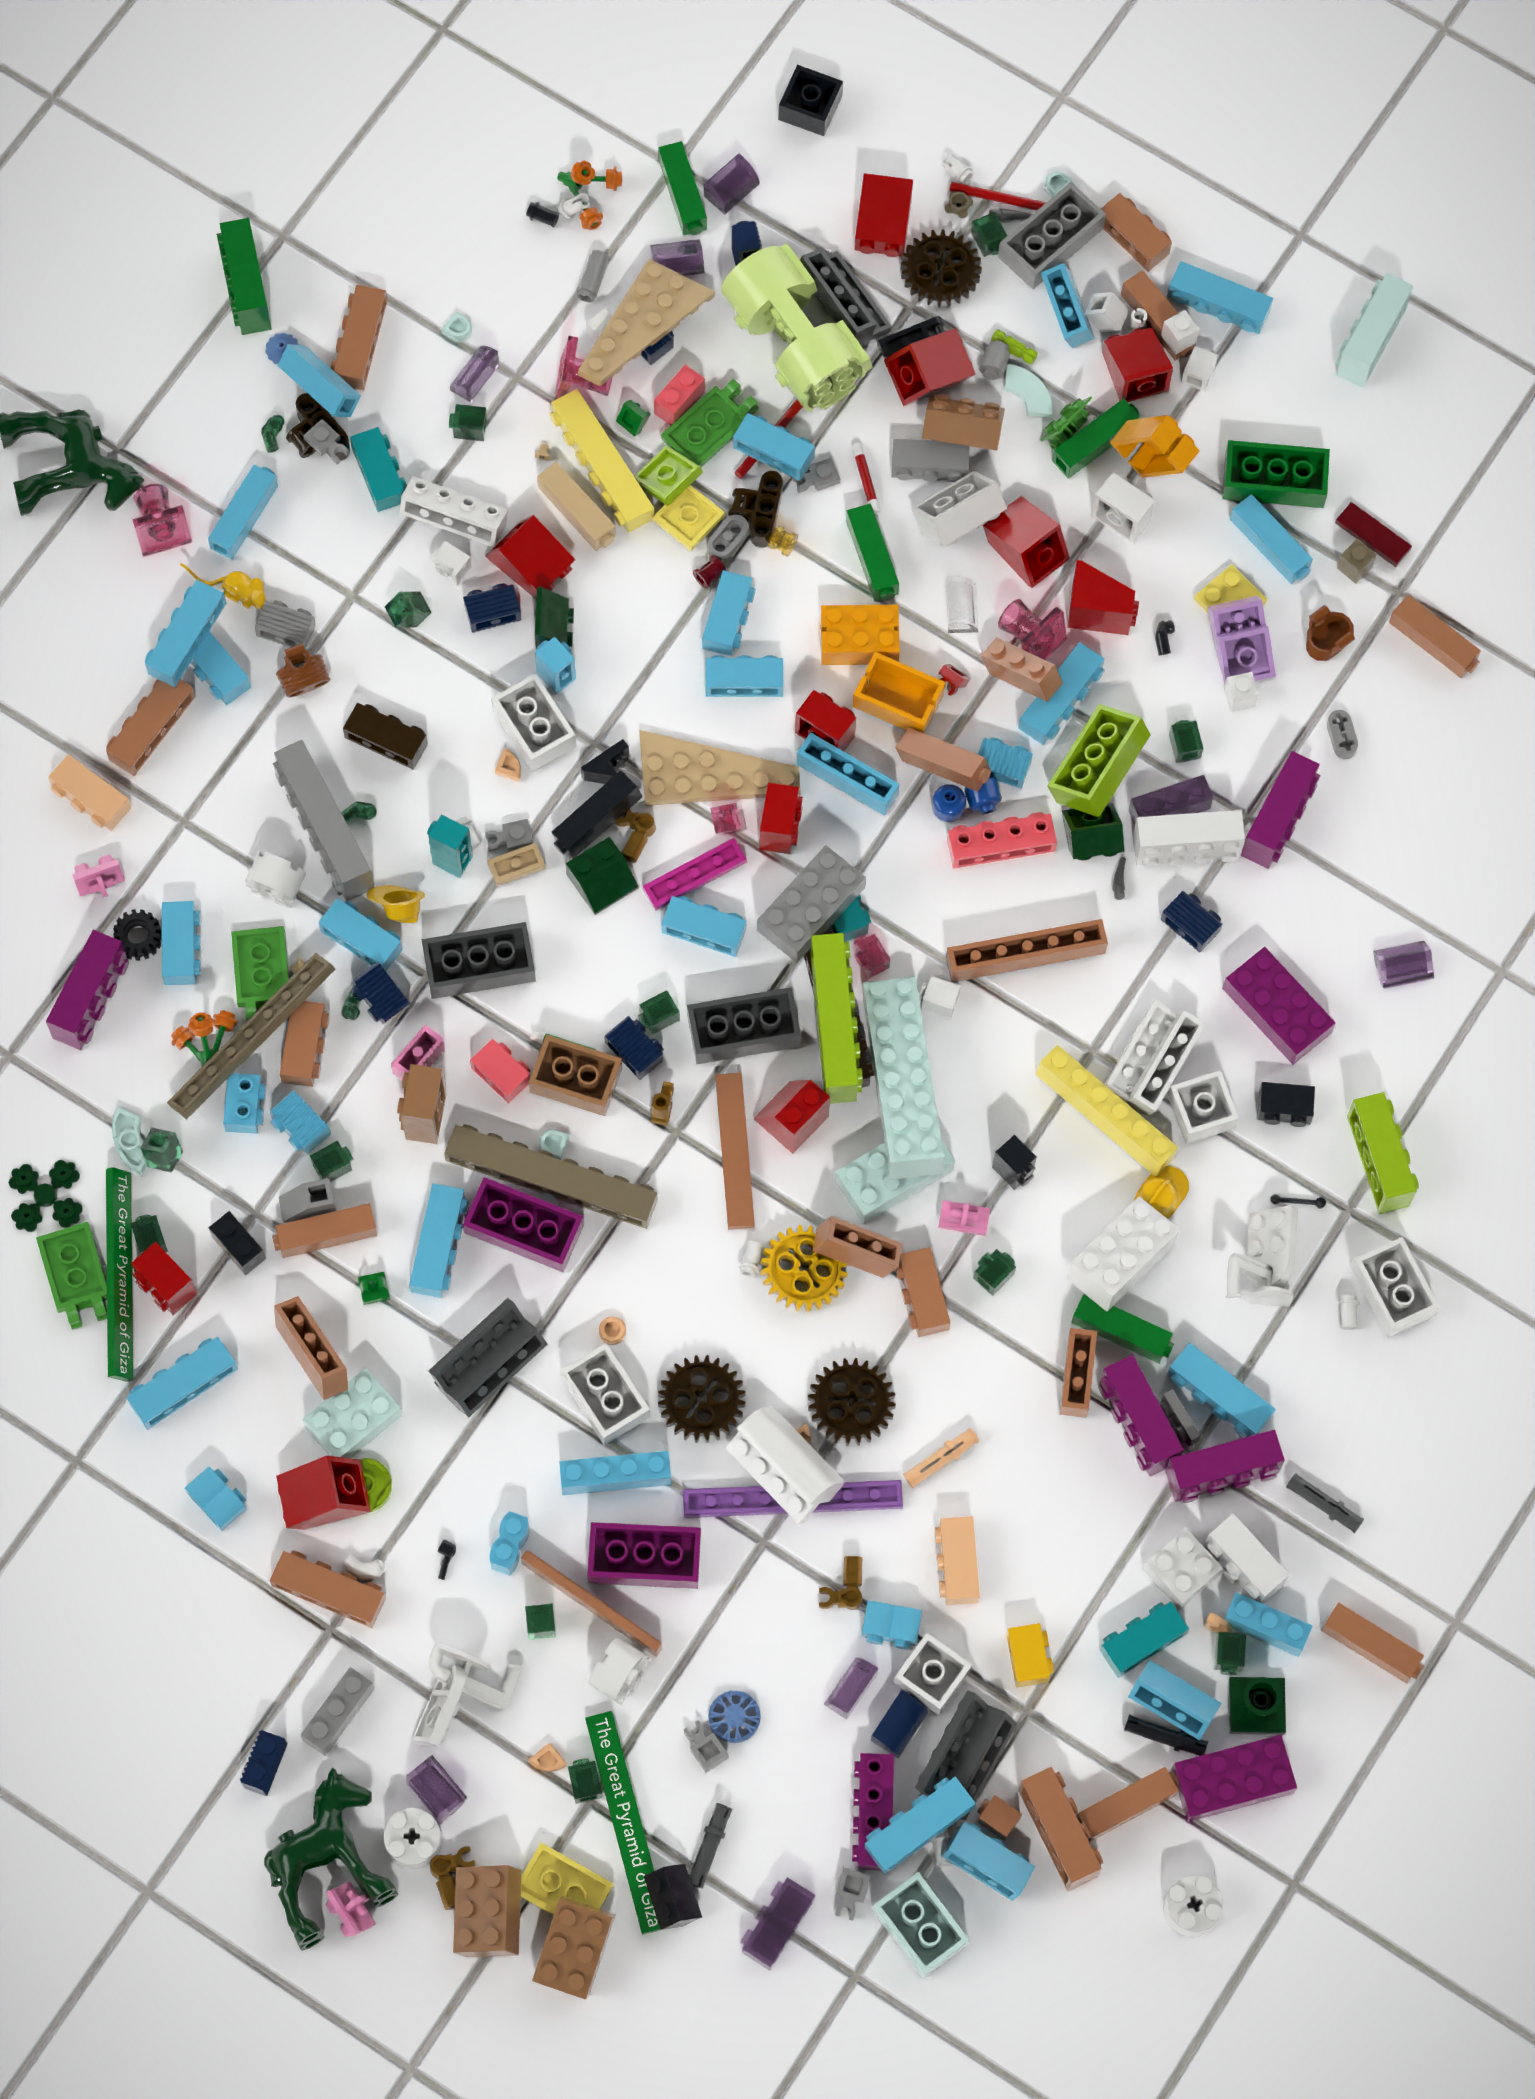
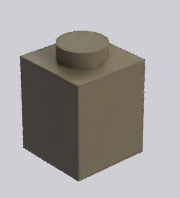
M1357 538L1340 555L1337 569L1356 584L1373 568L1377 554Z

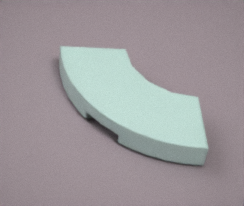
M1007 364L1004 390L1012 392L1022 399L1026 406L1027 416L1052 418L1053 404L1049 391L1043 382L1032 372L1016 365Z
M118 1106L112 1122V1137L116 1151L123 1163L131 1171L142 1177L154 1155L153 1150L143 1143L140 1136V1127L143 1119Z

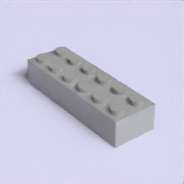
M301 739L274 752L276 762L272 764L276 772V779L281 787L284 786L287 792L286 797L292 809L296 808L299 815L297 816L303 830L307 829L311 846L315 852H319L320 862L326 874L330 873L333 880L332 885L337 895L343 894L345 900L350 901L367 893L369 889L374 887L371 868L305 743Z

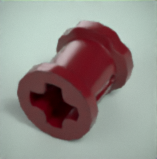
M712 555L704 566L693 570V576L703 588L708 589L711 586V582L720 576L723 570H727L724 564L716 556Z

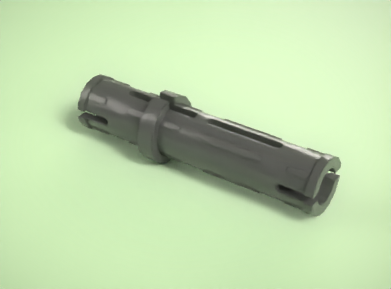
M1297 1473L1292 1476L1286 1488L1329 1515L1328 1519L1338 1521L1353 1531L1354 1534L1364 1521L1363 1517L1361 1518L1346 1508L1344 1502L1341 1500L1337 1502Z
M715 1804L711 1820L703 1830L705 1835L689 1874L692 1886L703 1889L720 1841L725 1838L726 1833H724V1830L733 1811L732 1808L726 1805Z

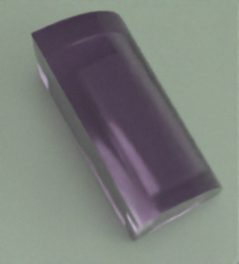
M738 153L704 183V197L726 215L760 184V181L750 163Z
M700 239L650 245L653 261L683 276L705 273L703 249Z
M479 346L451 383L450 391L471 403L499 366L498 351L488 346Z
M1425 941L1373 951L1376 971L1383 989L1434 979L1432 952Z
M855 1657L824 1702V1705L847 1720L878 1675L879 1668L864 1659Z
M433 1755L406 1775L407 1785L440 1824L450 1818L467 1800L464 1792Z

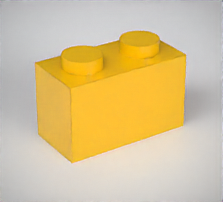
M1040 1623L1007 1628L1006 1637L1016 1688L1048 1683L1050 1674H1054L1052 1658H1047L1045 1647H1049L1047 1631H1042Z

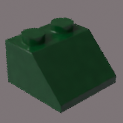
M537 587L535 617L536 648L543 641H550L553 637H556L560 643L565 642L569 647H573V632H569V624H574V608H569V599L543 587Z
M1113 803L1107 804L1100 817L1076 809L1062 810L1068 849L1073 860L1084 861L1101 855L1112 857L1117 855V853L1125 852L1123 824Z
M610 836L565 863L566 875L594 915L639 888L624 856Z

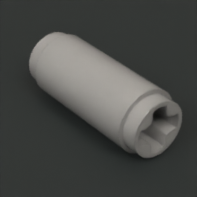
M593 250L589 255L577 290V297L584 302L592 303L597 297L609 258L608 254L603 251Z

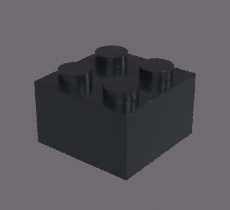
M797 64L779 103L778 120L825 136L843 96V81Z

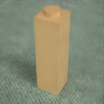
M557 461L537 476V485L541 492L595 551L601 547H608L616 537L615 525Z

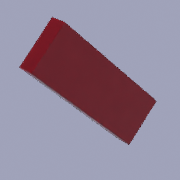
M1353 502L1349 503L1335 521V524L1354 538H1358L1368 548L1394 567H1397L1412 549V545Z

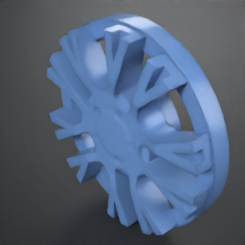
M726 1691L719 1695L711 1704L709 1710L710 1727L714 1734L725 1742L740 1743L748 1740L756 1733L760 1724L761 1714L759 1706L745 1692ZM732 1696H740V1702L734 1704ZM727 1698L730 1706L726 1707L722 1699ZM747 1699L750 1703L743 1709L741 1705ZM717 1704L724 1708L725 1711L723 1713L714 1712ZM754 1708L756 1716H748L746 1711ZM723 1717L724 1719L718 1722L713 1721V1718ZM745 1719L755 1722L754 1727L744 1723ZM722 1724L728 1726V1730L724 1735L717 1730ZM744 1726L749 1733L741 1737L738 1729ZM731 1728L736 1729L735 1738H730Z

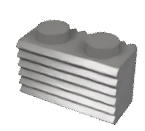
M274 600L273 603L265 601L255 624V632L258 637L286 645L287 647L303 643L306 649L316 624L314 616L305 609L298 608L296 611L288 608L285 603Z

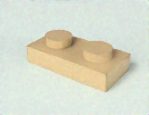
M536 843L487 860L496 887L546 869Z

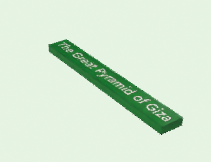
M111 1167L106 1169L108 1377L128 1382L134 1380L131 1172Z
M608 1711L586 1717L587 1729L641 1933L646 1935L660 1931L661 1929L644 1879L645 1875L654 1871L613 1713Z

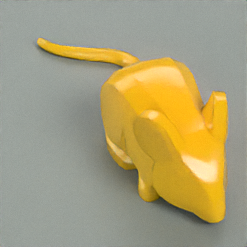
M180 563V566L186 569L196 580L209 586L222 583L221 588L224 589V595L228 599L236 603L240 600L247 609H250L251 605H253L255 608L262 610L266 597L261 579H251L241 571H233L227 576L208 582L199 578L189 567Z

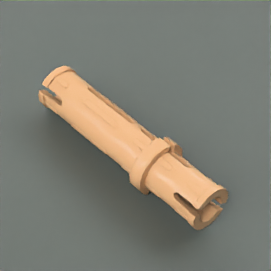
M968 1428L952 1441L947 1440L942 1448L924 1459L907 1473H904L905 1480L911 1488H914L953 1459L956 1461L960 1459V1455L980 1442L977 1435L971 1428ZM960 1443H962V1445L959 1446L957 1449H955L954 1451H952V1452H951L950 1454H948L947 1456H944V1454H946L947 1452H949L950 1450H952L954 1447H956L957 1445H959ZM937 1459L939 1460L937 1463H935L934 1465H932L930 1468H928V1469L925 1470L924 1472H922V1473L920 1472V1471H922L924 1468H926L927 1466H929L930 1464H932L934 1461H936Z

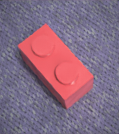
M685 364L654 399V414L671 426L705 393V378Z
M492 1039L470 1059L471 1069L509 1104L529 1085L531 1070L522 1060L517 1062L511 1056V1050L504 1043L498 1044Z

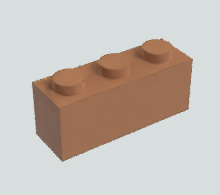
M1119 193L1101 208L1106 213L1104 230L1148 272L1170 254L1172 241L1169 235L1164 231H1160L1148 215H1143L1130 198H1125Z
M998 637L981 654L990 675L1046 702L1063 684L1054 664Z
M304 1001L290 1015L279 1074L282 1083L313 1087L315 1078L319 1079L321 1063H317L319 1053L323 1054L325 1049V1038H322L323 1028L328 1029L330 1014L326 1013L324 1003Z
M833 1216L816 1228L813 1251L881 1278L886 1277L899 1267L902 1243Z
M931 1247L902 1253L900 1255L899 1267L895 1271L898 1280L903 1279L905 1288L901 1289L904 1304L910 1305L912 1314H908V1320L911 1330H916L918 1337L950 1330L951 1322Z
M1070 1328L1059 1415L1087 1417L1097 1331Z

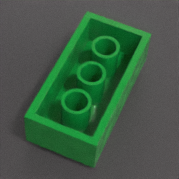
M243 218L219 223L221 233H216L235 327L240 326L242 335L272 330L250 219Z
M1228 440L1225 451L1222 499L1243 501L1252 494L1260 503L1324 508L1328 492L1330 449Z

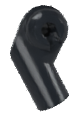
M1162 620L1157 625L1155 641L1158 656L1171 654L1168 634L1175 632V626L1171 620L1166 622Z

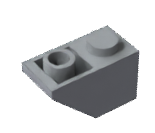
M329 1178L302 1183L278 1197L283 1223L336 1211Z

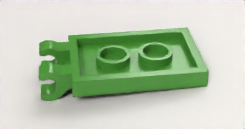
M732 379L722 390L717 386L713 387L660 435L661 439L669 447L702 467L733 440L735 432L747 413L753 415L759 409L757 406L758 401L749 396L739 406L733 399L742 392L739 389L741 385L735 379Z
M284 926L231 931L238 1008L245 1007L247 1021L257 1012V1009H260L289 980Z
M84 1222L36 1237L57 1312L66 1311L71 1329L82 1327L78 1311L93 1307L98 1322L107 1319V1311L103 1299L107 1298V1283L89 1223Z

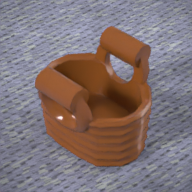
M1323 605L1309 616L1306 650L1313 659L1327 661L1355 640L1354 624L1344 613L1330 612L1329 608Z
M303 643L284 650L286 655L284 658L285 667L278 670L276 675L284 689V693H286V697H296L329 683L331 678H329L328 669H326L325 660H323L321 654L311 656L310 652L304 648ZM302 661L305 662V664L302 667L294 666L295 664L300 663Z

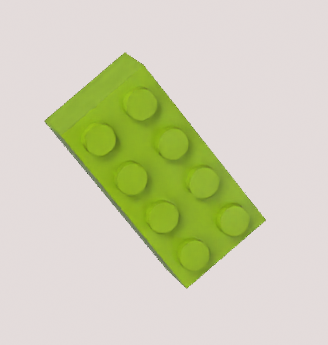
M1098 704L1047 785L1056 803L1100 817L1151 736L1142 717Z
M1384 1092L1354 1099L1347 1114V1119L1379 1214L1409 1207L1417 1189H1419L1418 1179L1415 1173L1411 1174L1408 1165L1411 1163L1409 1152L1406 1148L1403 1149L1400 1141L1402 1139L1401 1128L1399 1124L1394 1123L1392 1117L1394 1115L1392 1101L1386 1099Z

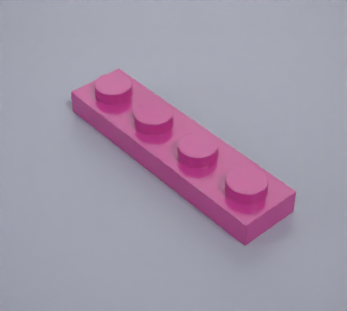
M732 838L643 885V891L656 911L668 905L672 896L679 898V896L687 895L747 863V858L736 840Z

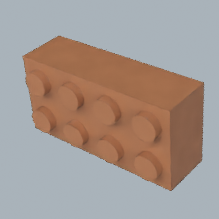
M1051 1766L1022 1780L1018 1792L1068 1892L1097 1878L1102 1870L1101 1864H1103V1859L1098 1849H1092L1088 1839L1091 1838L1087 1826L1084 1822L1080 1824L1076 1817L1078 1809L1073 1798H1067L1063 1790L1066 1785L1059 1771L1055 1773Z

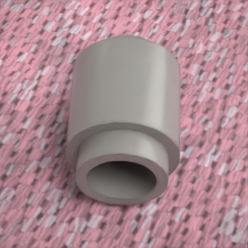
M991 341L990 345L986 347L979 367V371L986 379L996 380L1003 377L1010 357L1009 346L1001 341Z

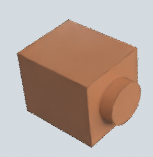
M996 1795L993 1796L991 1801L986 1798L977 1810V1813L980 1814L977 1822L1004 1841H1006L1022 1817V1813Z

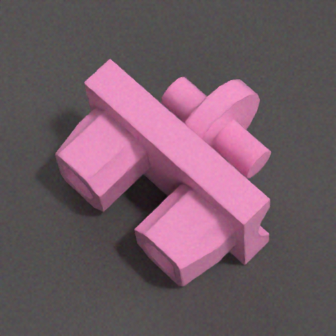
M108 854L100 857L98 866L89 868L88 864L85 863L76 865L74 867L75 874L72 876L80 897L101 891L103 898L107 897V888L125 881L118 860H114Z
M943 1200L938 1228L986 1236L991 1208Z
M350 1881L326 1893L329 1899L325 1905L330 1913L340 1916L343 1921L340 1929L345 1937H353L372 1928L376 1924L364 1905L369 1900L367 1894L359 1896Z

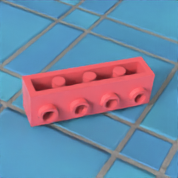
M1042 812L1033 813L1029 817L1020 819L1018 817H1008L1001 822L995 823L983 821L977 826L971 827L959 825L953 827L952 830H948L947 835L953 869L1055 852L1057 845L1051 813L1044 814Z

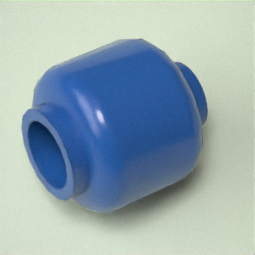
M989 777L988 781L982 785L978 792L967 787L964 789L970 809L981 811L982 815L996 811V806L1002 800L997 781L993 777Z
M953 784L939 787L932 799L934 815L944 822H954L963 816L966 808V796L963 790Z

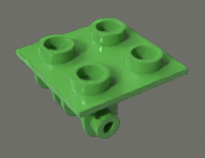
M1090 396L1084 400L1079 398L1073 404L1068 403L1060 411L1062 416L1057 421L1053 420L1045 427L1043 431L1046 434L1040 441L1049 439L1050 447L1055 450L1071 438L1073 433H1077L1078 429L1088 420L1089 413L1083 408L1092 397Z

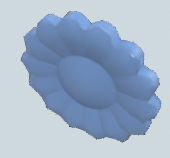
M275 334L266 343L267 349L265 353L268 355V359L273 361L274 364H279L287 345H300L298 340L293 338L292 334Z

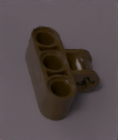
M308 393L299 395L295 404L300 423L287 433L286 440L295 445L299 450L301 458H307L316 452L304 440L303 435L322 419L340 435L338 443L344 444L350 454L348 435L332 415ZM305 407H313L310 411L303 410ZM343 452L335 454L340 461L348 457Z
M767 471L762 475L758 491L745 488L734 489L732 493L734 497L732 508L728 511V516L741 515L748 523H751L750 540L754 546L759 548H765L772 543L783 495V478L776 471ZM769 484H774L777 487L774 489H769L766 486ZM763 507H770L772 510L765 512L761 509ZM765 530L767 531V533L764 535L757 534L756 531Z

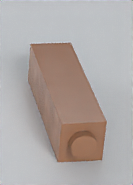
M1142 270L1123 282L1121 296L1133 310L1137 311V308H1142L1147 312V327L1153 329L1159 342L1176 361L1182 356L1186 358L1191 355L1196 343L1175 355L1162 338L1164 321L1175 316L1178 312L1148 275Z
M1407 595L1392 612L1389 620L1392 626L1458 677L1462 678L1467 672L1471 674L1479 665L1478 657L1481 650L1410 595Z
M908 727L895 747L902 762L977 792L988 781L992 772L985 757Z
M368 1203L276 1225L277 1234L272 1235L275 1251L281 1250L282 1257L287 1258L378 1235L371 1205Z
M1339 1602L1321 1630L1406 1684L1411 1677L1417 1679L1425 1666L1420 1663L1424 1657L1422 1653Z
M1163 1767L1077 1813L1076 1817L1079 1823L1084 1822L1091 1835V1838L1088 1839L1089 1842L1177 1796L1179 1792L1177 1777L1173 1771L1168 1772L1167 1768Z

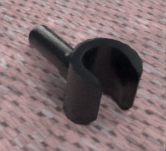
M444 1539L437 1551L444 1555L438 1579L445 1580L450 1560L456 1553V1546Z

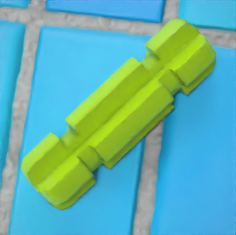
M1000 329L993 333L991 341H1001L1009 346V353L1018 358L1022 357L1023 361L1028 364L1034 363L1038 355L1036 350L1031 347L1027 349V345L1010 335L1008 337L1005 336L1006 333Z

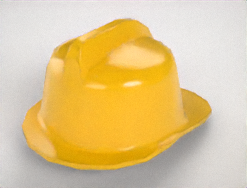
M382 885L369 889L366 896L369 900L382 904L386 916L390 920L401 923H415L418 921V914L420 912V900L425 898V893L394 885Z
M1166 1166L1157 1177L1153 1174L1147 1177L1137 1191L1134 1201L1140 1196L1164 1217L1169 1219L1186 1198L1189 1191V1181L1180 1169Z

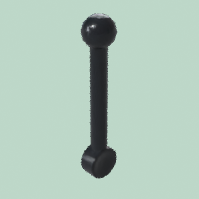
M1277 1194L1270 1197V1201L1274 1205L1280 1202L1315 1205L1319 1209L1324 1208L1326 1205V1200L1323 1197H1319L1316 1200L1285 1198Z

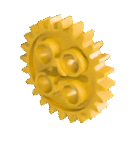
M798 1225L795 1233L788 1227L786 1236L778 1232L776 1236L778 1241L771 1239L768 1244L772 1249L765 1248L763 1252L768 1258H762L760 1264L767 1267L761 1270L760 1275L768 1276L762 1284L763 1286H772L768 1295L777 1293L776 1303L784 1299L786 1300L785 1308L787 1309L791 1303L795 1304L796 1312L799 1311L801 1306H805L806 1311L810 1312L813 1304L817 1310H820L822 1301L830 1305L832 1302L830 1296L837 1298L839 1292L836 1288L843 1289L845 1285L839 1279H846L848 1273L841 1271V1269L847 1267V1264L813 1251L815 1233H813L812 1225L808 1227L806 1232H803L801 1225ZM800 1246H809L812 1248L813 1254L804 1255L800 1250ZM790 1249L794 1251L795 1256L789 1253ZM779 1261H788L792 1269L783 1270L779 1266ZM800 1265L802 1267L807 1265L809 1267L808 1271L803 1270L801 1272L799 1270ZM816 1268H826L829 1276L822 1277L818 1275ZM813 1281L819 1285L818 1288L813 1285ZM795 1283H805L808 1288V1291H798L795 1287Z

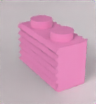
M424 1025L391 1063L393 1074L403 1081L404 1072L409 1073L410 1064L432 1067L431 1064H435L438 1056H442L441 1052H445L443 1038L427 1025Z

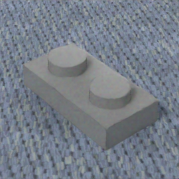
M1172 1389L1164 1393L1161 1400L1162 1404H1160L1164 1414L1168 1419L1172 1418L1176 1425L1174 1429L1178 1438L1182 1442L1186 1441L1189 1447L1199 1441L1201 1434L1175 1391Z

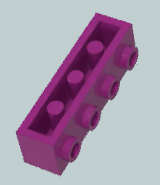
M861 1753L860 1761H854V1778H859V1789H854L853 1806H859L858 1817H853V1834H858V1845H852V1862H857V1870H881L865 1849V1843L868 1841L866 1837L877 1828L884 1830L890 1825L889 1819L893 1817L894 1754Z

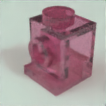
M737 803L710 808L715 834L726 835L747 830L743 809L737 808Z
M875 933L870 936L863 935L854 941L853 944L856 947L854 957L861 968L865 967L864 976L866 980L890 968L891 959Z

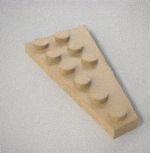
M648 259L580 366L578 376L598 386L603 385L621 371L626 363L632 359L635 360L648 346H653L680 325V321L689 314L692 315L698 311L703 303L712 300L715 297V291Z
M639 730L645 806L766 797L768 782L799 787V795H801L799 767Z

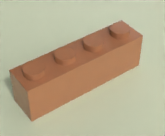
M356 285L354 294L350 293L349 314L343 317V337H339L337 340L336 352L338 356L336 360H332L330 368L353 389L365 390L387 305L386 290Z
M158 679L155 681L152 692L148 697L145 696L140 700L137 706L138 710L132 717L129 716L124 721L121 732L117 737L113 736L106 746L109 761L132 776L137 774L195 698L193 687L180 679L176 687Z
M299 1296L274 1305L277 1330L323 1400L347 1391V1368Z
M292 1550L291 1553L282 1552L269 1580L272 1587L373 1628L386 1600L380 1586L371 1582H367L366 1585L356 1581V1576L345 1571L338 1574L331 1571L332 1567L324 1562L317 1561L315 1564L307 1561V1556L298 1551Z

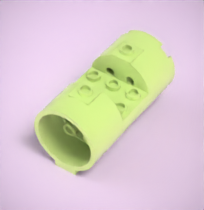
M786 243L782 247H766L741 261L725 278L721 292L736 312L734 320L741 330L746 328L750 335H762L776 330L781 340L788 342L789 346L783 351L775 364L777 370L775 378L782 388L787 386L806 411L812 412L814 407L818 406L823 410L851 393L856 388L854 383L859 376L861 378L865 377L867 371L873 367L870 357L843 320L838 323L822 324L814 328L803 313L802 309L810 300L811 295L818 290L814 279L788 243Z

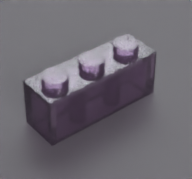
M1201 775L1131 798L1128 811L1134 825L1136 824L1137 817L1199 813L1211 808L1213 795L1205 776Z
M788 1877L784 1883L778 1881L770 1894L774 1897L768 1907L766 1905L762 1906L755 1918L759 1921L753 1931L748 1929L740 1941L744 1945L741 1953L769 1971L816 1898L815 1894Z

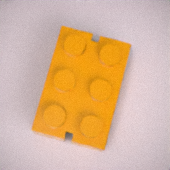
M1168 415L1127 420L1110 442L1124 459L1128 458L1140 442H1143L1128 461L1142 478L1183 473L1200 451L1194 444V440L1189 435L1182 434V430L1178 427V422Z
M821 605V665H868L874 652L899 662L898 605Z
M874 652L865 670V676H862L853 694L852 707L904 730L910 727L926 733L933 718V713L935 714L944 696L946 682Z

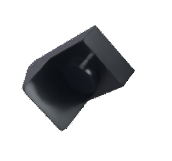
M622 739L581 767L582 779L594 783H607L617 774L613 767L618 768L628 760V744Z

